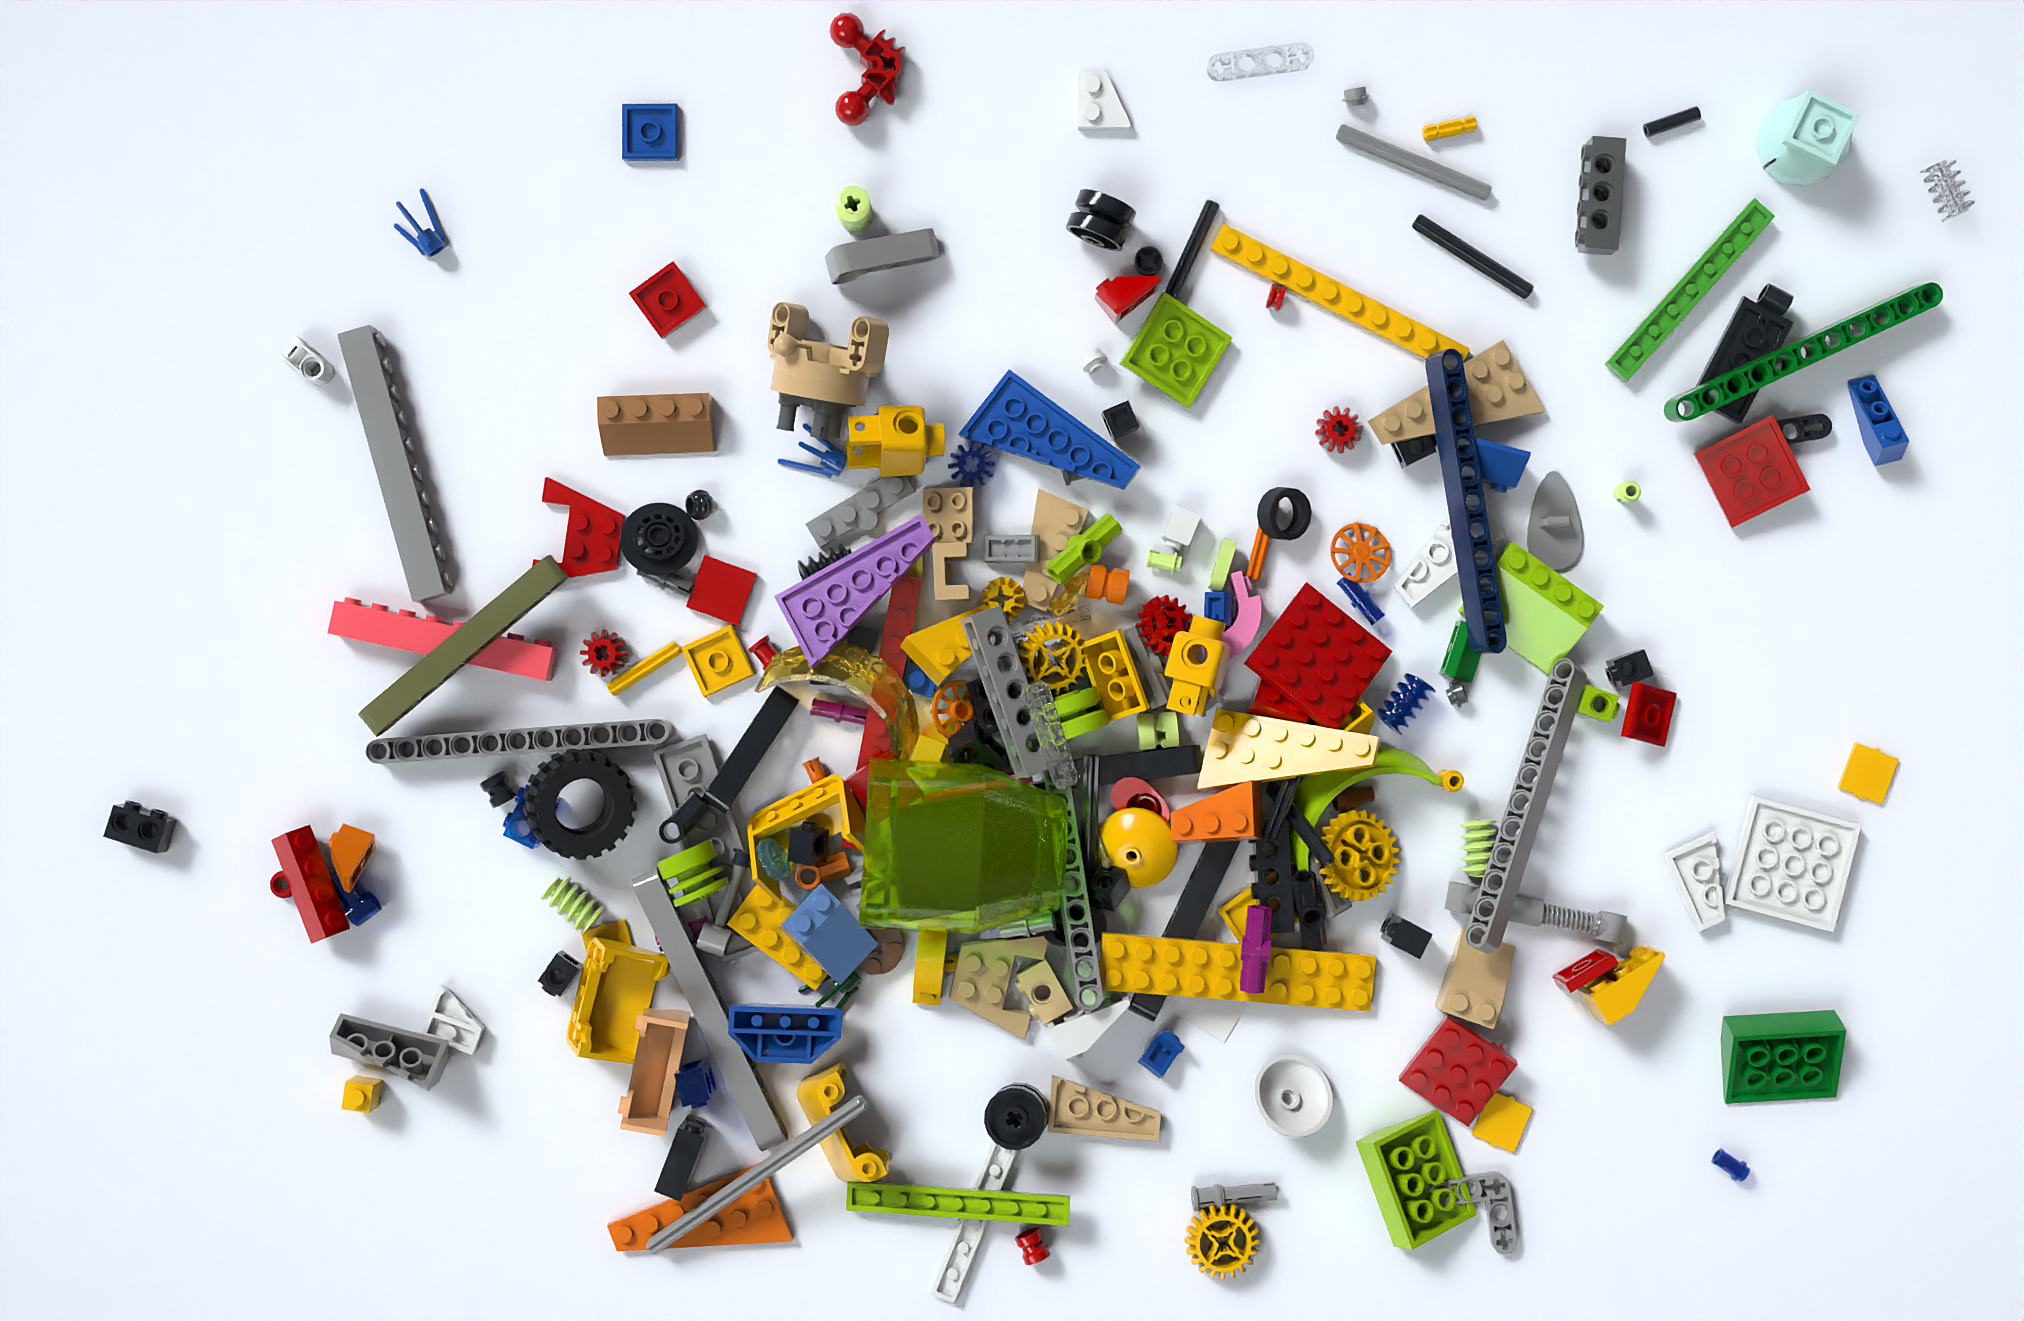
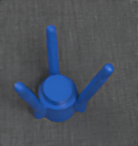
M421 188L419 193L435 231H432L431 228L423 230L400 201L396 202V206L418 233L417 239L419 241L399 224L395 223L394 228L412 243L421 255L426 254L430 258L446 247L443 240L447 237L439 226L425 190Z
M804 423L802 427L811 433L812 428ZM816 438L829 450H826L824 453L802 441L798 445L822 459L820 465L824 468L785 459H778L777 463L823 474L831 478L832 474L839 477L847 461V456L843 455V450L835 447L827 439Z

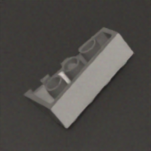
M340 1013L329 1036L331 1054L384 1067L427 1091L440 1081L449 1061V1041L343 1013Z

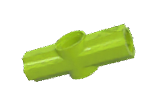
M1106 513L1082 535H1073L1068 540L1066 548L1046 565V571L1056 583L1062 585L1086 564L1096 563L1102 555V550L1122 534L1121 530L1123 529L1112 515Z

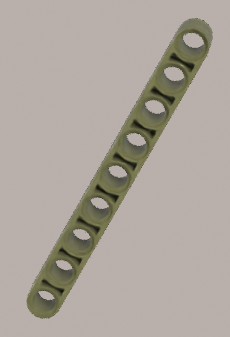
M551 555L544 557L358 713V716L376 737L382 735L560 587L569 576Z

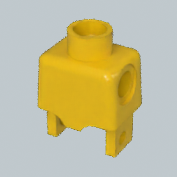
M878 405V411L874 415L848 416L849 441H846L848 469L878 468L879 478L919 475L925 470L926 457L944 456L943 423H926L925 410L920 405ZM857 425H862L865 427V429L863 431H858L855 429V427ZM855 449H860L863 453L861 455H855L853 451Z
M1193 615L1189 632L1179 631L1175 634L1164 672L1165 676L1174 678L1166 706L1167 709L1195 716V714L1203 716L1209 692L1212 697L1217 696L1219 689L1222 688L1231 653V645L1221 641L1226 623ZM1204 646L1207 649L1208 657L1204 663L1200 664L1197 659V652Z

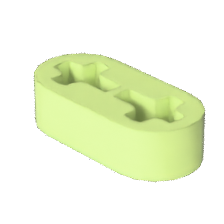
M1223 538L1209 580L1208 589L1222 592L1237 542Z

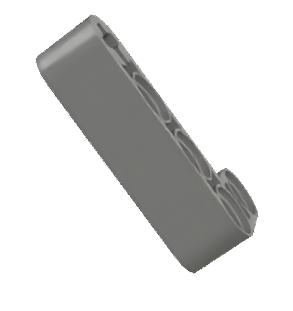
M927 228L841 244L830 249L825 256L831 284L838 285L850 282L860 274L932 261L939 258L940 253L934 230Z

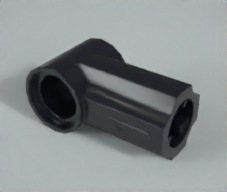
M692 791L671 816L660 825V838L668 844L682 841L711 806L703 801L700 795ZM670 823H675L680 828V835L677 838L670 837L667 832V827Z

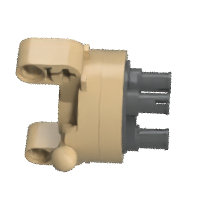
M778 302L772 310L767 341L768 349L772 353L770 358L775 359L770 390L777 391L779 394L778 403L780 404V411L776 429L793 432L797 407L803 405L811 407L812 411H815L810 437L840 439L843 414L847 413V407L865 406L869 378H876L877 374L875 373H878L883 368L889 337L888 324L882 319L858 316L851 325L848 347L806 340L809 322L808 309L800 304Z

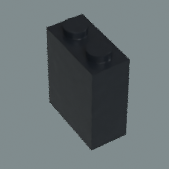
M691 1116V1118L686 1117L680 1124L654 1192L681 1201L689 1189L712 1126L707 1125L705 1119Z

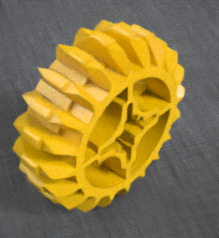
M1045 621L1043 629L1038 624H1034L1035 632L1032 634L1030 631H1025L1028 639L1026 641L1018 640L1023 648L1018 649L1017 654L1020 657L1021 664L1027 671L1028 685L1031 686L1035 693L1041 691L1043 695L1048 696L1051 691L1054 695H1059L1060 688L1065 692H1069L1068 684L1078 685L1075 678L1077 675L1080 677L1084 676V672L1080 669L1087 666L1083 658L1089 655L1081 653V650L1086 646L1083 644L1085 640L1079 639L1081 634L1077 630H1073V627L1069 624L1063 626L1060 621H1055L1052 625L1049 621ZM1051 639H1061L1059 642L1055 641L1051 645L1044 644ZM1038 651V657L1033 663L1034 655ZM1046 651L1054 656L1057 665L1048 660L1049 656L1046 654ZM1069 655L1068 663L1065 665L1066 657ZM1053 671L1059 672L1055 676L1043 678L1044 675L1047 676Z
M1233 1203L1229 1206L1228 1210H1226L1225 1205H1222L1219 1210H1215L1214 1206H1209L1210 1212L1208 1213L1203 1208H1200L1199 1213L1202 1218L1191 1217V1221L1196 1226H1187L1186 1231L1191 1235L1184 1238L1185 1243L1191 1245L1186 1248L1187 1255H1193L1191 1263L1193 1265L1199 1264L1198 1269L1201 1273L1209 1268L1208 1275L1211 1278L1215 1276L1216 1271L1219 1272V1277L1222 1280L1226 1277L1225 1272H1229L1231 1277L1235 1278V1269L1239 1268L1240 1272L1245 1273L1246 1269L1243 1264H1254L1253 1259L1249 1255L1256 1256L1259 1254L1258 1249L1253 1247L1260 1244V1239L1254 1236L1259 1233L1257 1226H1251L1254 1223L1252 1216L1245 1218L1246 1210L1243 1208L1236 1213V1205ZM1220 1220L1231 1221L1220 1228L1211 1225V1223ZM1238 1226L1243 1229L1245 1236L1242 1249L1233 1241L1237 1234L1236 1229ZM1203 1232L1211 1240V1244L1208 1247L1209 1252L1206 1255L1200 1249V1238ZM1222 1236L1223 1238V1236H1226L1229 1244L1219 1245L1216 1237ZM1223 1254L1233 1256L1231 1259L1218 1261V1258Z

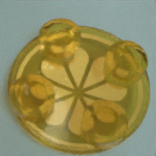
M1081 571L1077 576L1073 575L1063 584L1065 591L1060 597L1056 596L1048 606V610L1052 612L1053 617L1056 618L1066 613L1080 601L1088 585L1090 577L1088 572Z

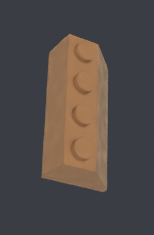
M709 393L597 397L598 429L604 456L715 452L713 397Z

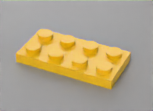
M755 884L726 925L816 991L828 974L779 928L796 910L797 906L783 895H781L782 901L776 903L762 888Z

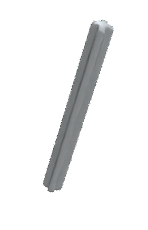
M1341 124L1336 133V139L1478 199L1486 200L1491 193L1492 186L1345 124Z

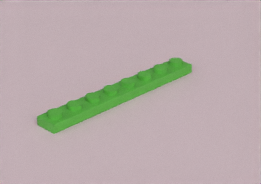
M1756 198L1752 199L1604 364L1622 381H1628L1773 220L1775 215Z

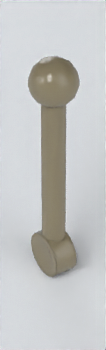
M1098 827L1097 842L1103 858L1102 866L1108 869L1112 866L1113 862L1108 858Z

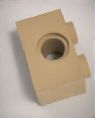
M1046 956L1044 960H1038L1017 972L1018 980L1015 981V984L1021 995L1027 994L1032 1002L1028 1007L1035 1020L1041 1019L1045 1025L1073 1009L1072 1002ZM1037 986H1048L1050 994L1046 998L1037 997L1034 993Z

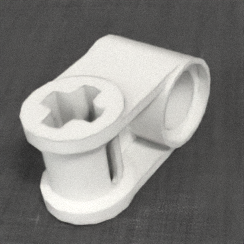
M294 334L292 343L283 353H279L277 357L305 379L317 385L328 384L334 375L333 367L316 353L308 343ZM320 364V373L317 376H313L314 367Z

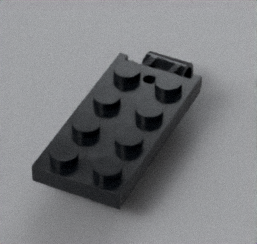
M1770 283L1764 286L1757 298V302L1742 296L1695 387L1781 348L1794 323L1782 315L1789 309L1794 296ZM1759 320L1763 321V326L1759 325ZM1753 369L1752 377L1756 381L1758 375L1756 370ZM1729 380L1727 386L1728 390L1732 392L1733 384ZM1759 389L1712 411L1736 424H1741ZM1704 392L1703 400L1706 404L1709 401V396L1707 392Z

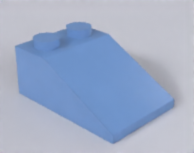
M822 884L818 885L779 926L795 944L839 985L878 945L845 906Z

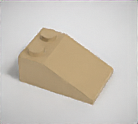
M1461 928L1434 1006L1440 1011L1494 1030L1503 1004L1515 946L1501 942L1499 949L1495 953L1485 954L1467 944L1465 940L1466 929Z

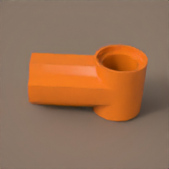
M845 851L827 856L826 863L814 866L801 865L795 877L800 887L812 889L820 884L850 875L852 872ZM805 868L813 869L816 873V880L812 883L803 882L800 876L801 871Z

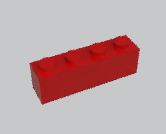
M307 825L272 839V845L311 944L350 929L311 826Z

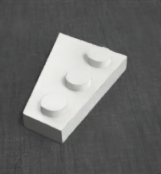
M1711 832L1662 854L1694 927L1699 932L1725 921L1722 887L1719 883L1718 868H1720L1719 858L1716 854V832Z

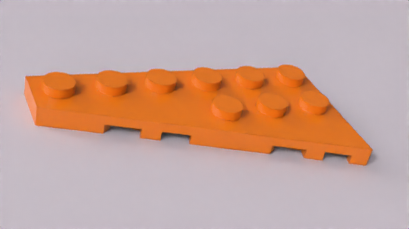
M757 1164L687 1191L681 1201L670 1198L608 1223L607 1228L616 1251L648 1250L646 1248L648 1239ZM768 1177L665 1249L793 1241L794 1238L770 1177Z

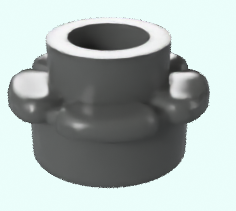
M1450 682V688L1445 690L1451 705L1457 704L1461 708L1462 704L1469 702L1461 682L1454 684Z

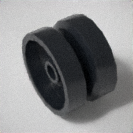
M1081 189L1075 202L1079 212L1070 214L1066 229L1074 236L1090 244L1107 250L1121 251L1127 238L1126 233L1122 229L1131 228L1136 211L1115 197L1095 190Z
M1014 1082L1003 1086L989 1100L984 1113V1125L988 1135L997 1145L1007 1150H1022L1033 1145L1041 1137L1049 1122L1050 1109L1045 1096L1036 1087L1028 1083ZM1013 1113H1014L1015 1115H1017V1114L1020 1113L1021 1116H1022V1118H1021V1119H1016V1118L1013 1116Z

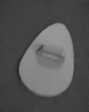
M1552 471L1543 478L1534 496L1527 528V548L1531 555L1555 571L1565 569L1577 560L1581 553L1583 540L1580 519L1573 494L1560 473Z

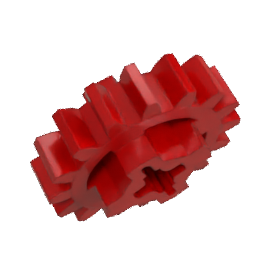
M1164 595L1160 598L1156 596L1142 605L1143 610L1137 613V616L1142 621L1136 623V627L1142 628V632L1138 637L1146 638L1145 647L1152 645L1154 654L1160 651L1162 656L1170 654L1175 634L1179 631L1189 632L1191 623H1189L1188 619L1192 617V614L1184 612L1187 607L1186 604L1178 606V598L1170 600L1168 595Z

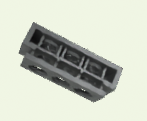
M1592 136L1582 146L1577 228L1575 232V247H1578V253L1612 255L1619 250L1627 138ZM1596 166H1599L1602 169L1603 173H1600L1597 170ZM1594 193L1600 196L1601 201L1595 198ZM1592 220L1598 223L1599 229L1593 226Z

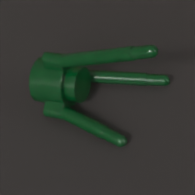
M853 971L841 985L833 980L835 986L817 1001L815 1006L819 1008L839 990L841 993L847 991L835 1006V1008L842 1009L852 994L859 989L857 985L861 982V979ZM827 975L823 982L831 979V977ZM804 985L798 989V992L803 993L811 988Z

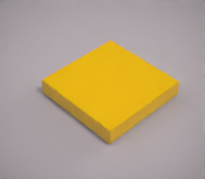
M732 624L681 647L704 698L755 675Z

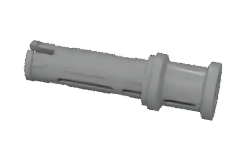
M1275 1182L1222 1187L1219 1184L1206 1188L1191 1186L1193 1211L1209 1206L1220 1209L1221 1206L1232 1203L1277 1200Z

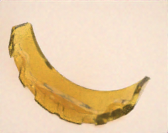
M839 642L814 670L810 666L800 645L784 652L782 650L772 657L754 690L755 692L761 693L778 684L802 680L820 681L844 688L859 696L879 714L892 735L897 757L904 766L906 765L919 738L920 725L914 704L915 700L910 689L906 688L898 677L896 670L877 655H871L864 648L845 642Z

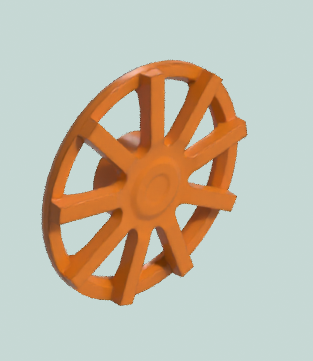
M1354 522L1341 528L1332 539L1330 546L1332 562L1337 571L1348 580L1357 583L1375 581L1386 572L1391 563L1390 543L1387 542L1375 526L1372 527L1367 524ZM1354 529L1356 542L1351 540L1344 532ZM1360 529L1370 532L1364 542L1361 539ZM1375 535L1381 544L1371 547L1369 543ZM1338 538L1343 539L1350 548L1335 547ZM1384 549L1385 559L1372 553ZM1335 553L1348 554L1349 559L1339 566ZM1370 560L1383 565L1378 573L1374 570ZM1351 563L1356 565L1354 577L1343 571ZM1364 564L1371 575L1369 578H1360L1361 567Z
M950 681L935 692L930 714H932L937 731L947 739L952 734L945 729L953 721H955L954 733L960 730L961 723L965 726L969 723L968 720L970 719L978 721L976 714H973V704L967 701L970 696L968 689H966L962 699L959 698L957 685H966L969 681ZM950 687L952 688L954 701H951L944 694ZM940 698L949 706V709H938ZM938 714H949L950 717L941 724Z

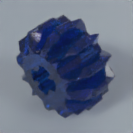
M972 441L968 442V451H965L961 444L958 445L961 455L959 456L956 453H951L950 455L958 463L948 464L949 469H958V471L951 475V478L956 480L962 476L959 483L961 487H964L967 480H970V487L975 489V480L977 479L980 485L985 486L986 482L982 476L993 477V473L986 470V468L995 467V462L985 461L992 456V452L987 451L982 455L984 445L979 444L975 451L973 450L974 445ZM972 459V462L977 460L979 462L976 465L977 471L971 472V469H969V472L964 469L967 467L966 461Z

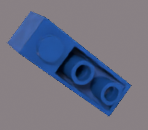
M1875 375L1848 382L1847 386L1862 441L1874 466L1901 460L1909 444V439Z

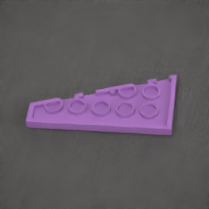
M922 514L774 596L813 670L934 544L936 539Z

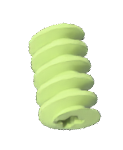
M845 187L836 198L835 203L840 223L849 231H863L869 227L873 219V210L869 196L860 187Z
M1474 819L1460 824V827L1469 830V833L1461 835V839L1469 841V844L1461 846V850L1469 852V855L1461 858V861L1469 863V866L1462 868L1461 872L1473 877H1484L1492 852L1489 847L1494 846L1495 840L1489 838V836L1497 833L1495 828L1488 825L1497 822V820Z
M568 876L562 880L559 877L544 892L541 900L551 897L549 907L553 908L560 905L557 914L562 915L568 912L565 921L570 923L576 919L574 929L579 930L585 927L582 933L583 936L600 918L604 907L601 906L594 909L595 898L586 902L587 891L578 895L577 890L580 886L578 883L569 887L568 884L571 877Z

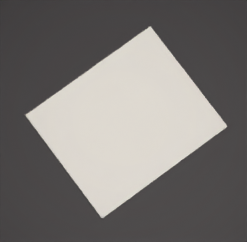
M1178 996L1170 1011L1225 1043L1248 1002Z

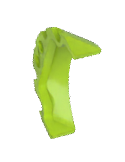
M1379 746L1375 767L1341 772L1339 770L1312 776L1310 774L1306 775L1296 789L1293 802L1312 827L1315 828L1319 817L1328 804L1343 790L1363 779L1381 774L1400 773L1427 779L1434 786H1439L1443 781L1419 757L1397 748ZM1288 821L1291 862L1297 871L1304 869L1309 871V848Z

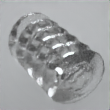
M1956 159L1944 160L1920 171V173H1929L1923 180L1924 183H1934L1928 189L1929 194L1938 193L1932 200L1933 203H1943L1937 210L1938 214L1948 213L1941 220L1942 222L1969 211V208L1975 204L1974 200H1964L1971 193L1970 190L1960 191V188L1966 181L1955 180L1961 173V170L1950 169L1957 163Z

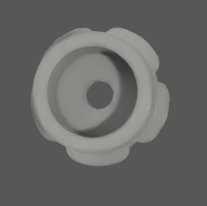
M1366 87L1344 90L1345 99H1342V101H1348V107L1365 104L1364 98H1369L1370 95H1367Z

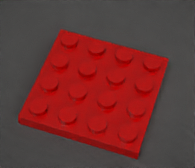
M1306 582L1244 664L1321 727L1337 730L1393 651Z

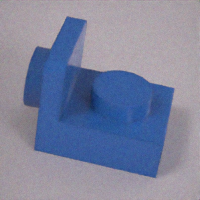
M907 663L901 689L933 698L934 693L941 688L942 684L937 686L918 665Z

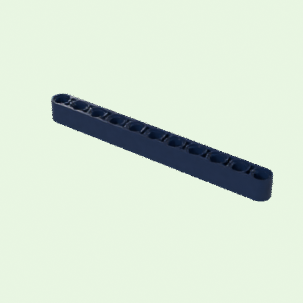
M1450 348L1430 354L1425 361V368L1469 644L1473 652L1477 654H1499L1506 648L1507 637L1465 371L1461 354L1457 350Z

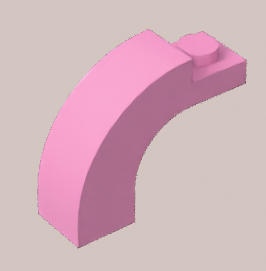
M1242 571L1228 575L1236 603V615L1231 626L1224 631L1221 641L1231 645L1229 660L1240 654L1251 643L1261 620L1260 595L1249 598L1248 592H1251L1248 576H1243ZM1203 646L1202 650L1206 661L1208 657L1207 649Z

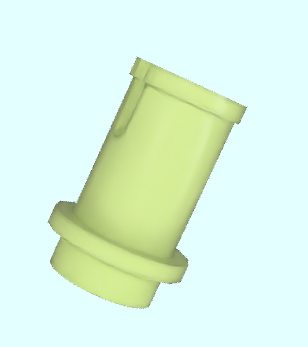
M1625 481L1615 488L1613 496L1615 500L1620 499V503H1632L1640 497L1641 488L1635 481Z
M1150 549L1146 567L1171 571L1170 574L1174 572L1179 573L1182 556H1178L1177 552L1173 555Z

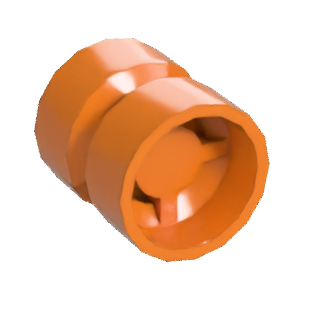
M1097 563L1091 564L1084 598L1101 600L1102 597H1106L1108 603L1123 606L1130 570L1115 567L1112 571H1108L1107 566Z

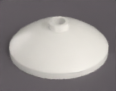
M1282 1054L1265 1062L1255 1075L1252 1085L1254 1106L1263 1122L1273 1131L1290 1138H1302L1314 1134L1328 1121L1333 1107L1331 1086L1322 1070L1312 1061L1295 1054ZM1282 1097L1287 1098L1288 1105L1283 1102Z

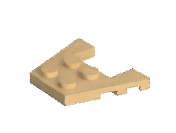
M1037 933L1038 935L1031 937L1020 935L1010 939H988L961 943L949 999L1014 1035L1025 1039L1031 1015L1028 1011L1003 1007L1015 955L1044 960L1048 941L1042 933Z

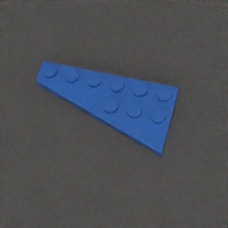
M1010 369L958 434L961 438L1125 490L1141 469L1139 464Z

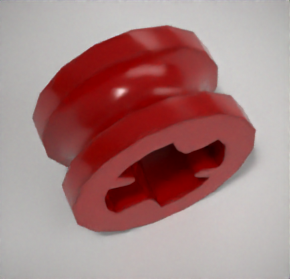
M1272 284L1265 308L1274 307L1275 311L1279 312L1286 287L1278 289L1275 284Z

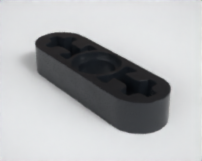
M1824 414L1776 420L1782 433L1786 424L1794 425L1797 430L1795 438L1788 439L1785 437L1788 445L1825 438L1832 430V422ZM1816 422L1823 426V429L1819 430V432L1817 430L1805 432L1804 428Z

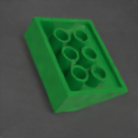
M1835 1010L1723 1016L1720 1041L1723 1098L1725 1104L1835 1098L1837 1096L1846 1037V1028Z

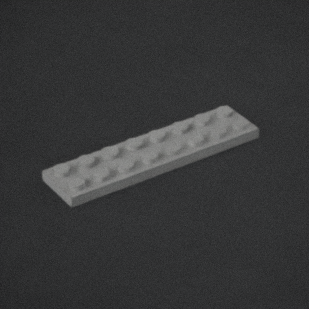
M707 734L652 751L672 813L692 791L702 797L719 772ZM711 806L706 814L688 832L682 843L686 850L711 839L718 856L708 863L709 868L723 866L724 868L723 871L713 875L715 881L726 876L729 879L734 863H732L735 855L733 849L737 848L745 851L731 806L725 814ZM750 863L748 868L745 867L727 921L756 884L752 879ZM727 885L716 894L702 900L709 923L714 924ZM725 924V928L732 930V936L724 957H721L722 963L760 951L756 946Z

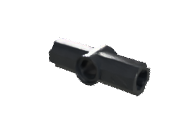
M1306 869L1296 871L1295 875L1291 877L1295 899L1294 908L1298 916L1303 947L1312 951L1323 950V947L1328 943L1324 925L1325 914L1321 907L1316 874L1314 871H1307Z

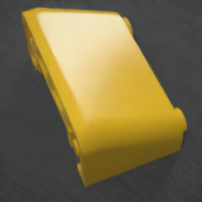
M594 936L591 938L566 1035L567 1044L578 1057L634 1064L640 1031L635 1030L638 1013L643 1014L644 1009L650 1007L656 981H662L664 976L667 977L669 975L671 966L665 954Z
M843 1061L805 1078L797 1088V1099L811 1127L836 1111L834 1105L840 1102L844 1096L845 1087L842 1079L848 1075V1071ZM844 1126L819 1142L834 1174L841 1181L871 1182L888 1174L891 1158L886 1148L881 1150L873 1149L868 1145L867 1141L854 1147Z

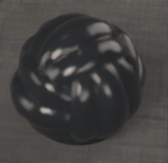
M698 489L686 497L685 507L690 517L695 520H703L708 518L713 512L715 503L707 491Z

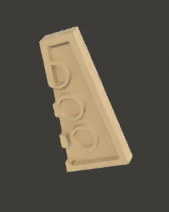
M1039 488L1031 535H1040L1039 563H1026L1022 588L1025 594V604L1046 612L1058 585L1046 571V565L1066 548L1068 540L1073 535L1080 533L1089 510Z
M1052 1075L1048 1132L1159 1141L1160 1111Z

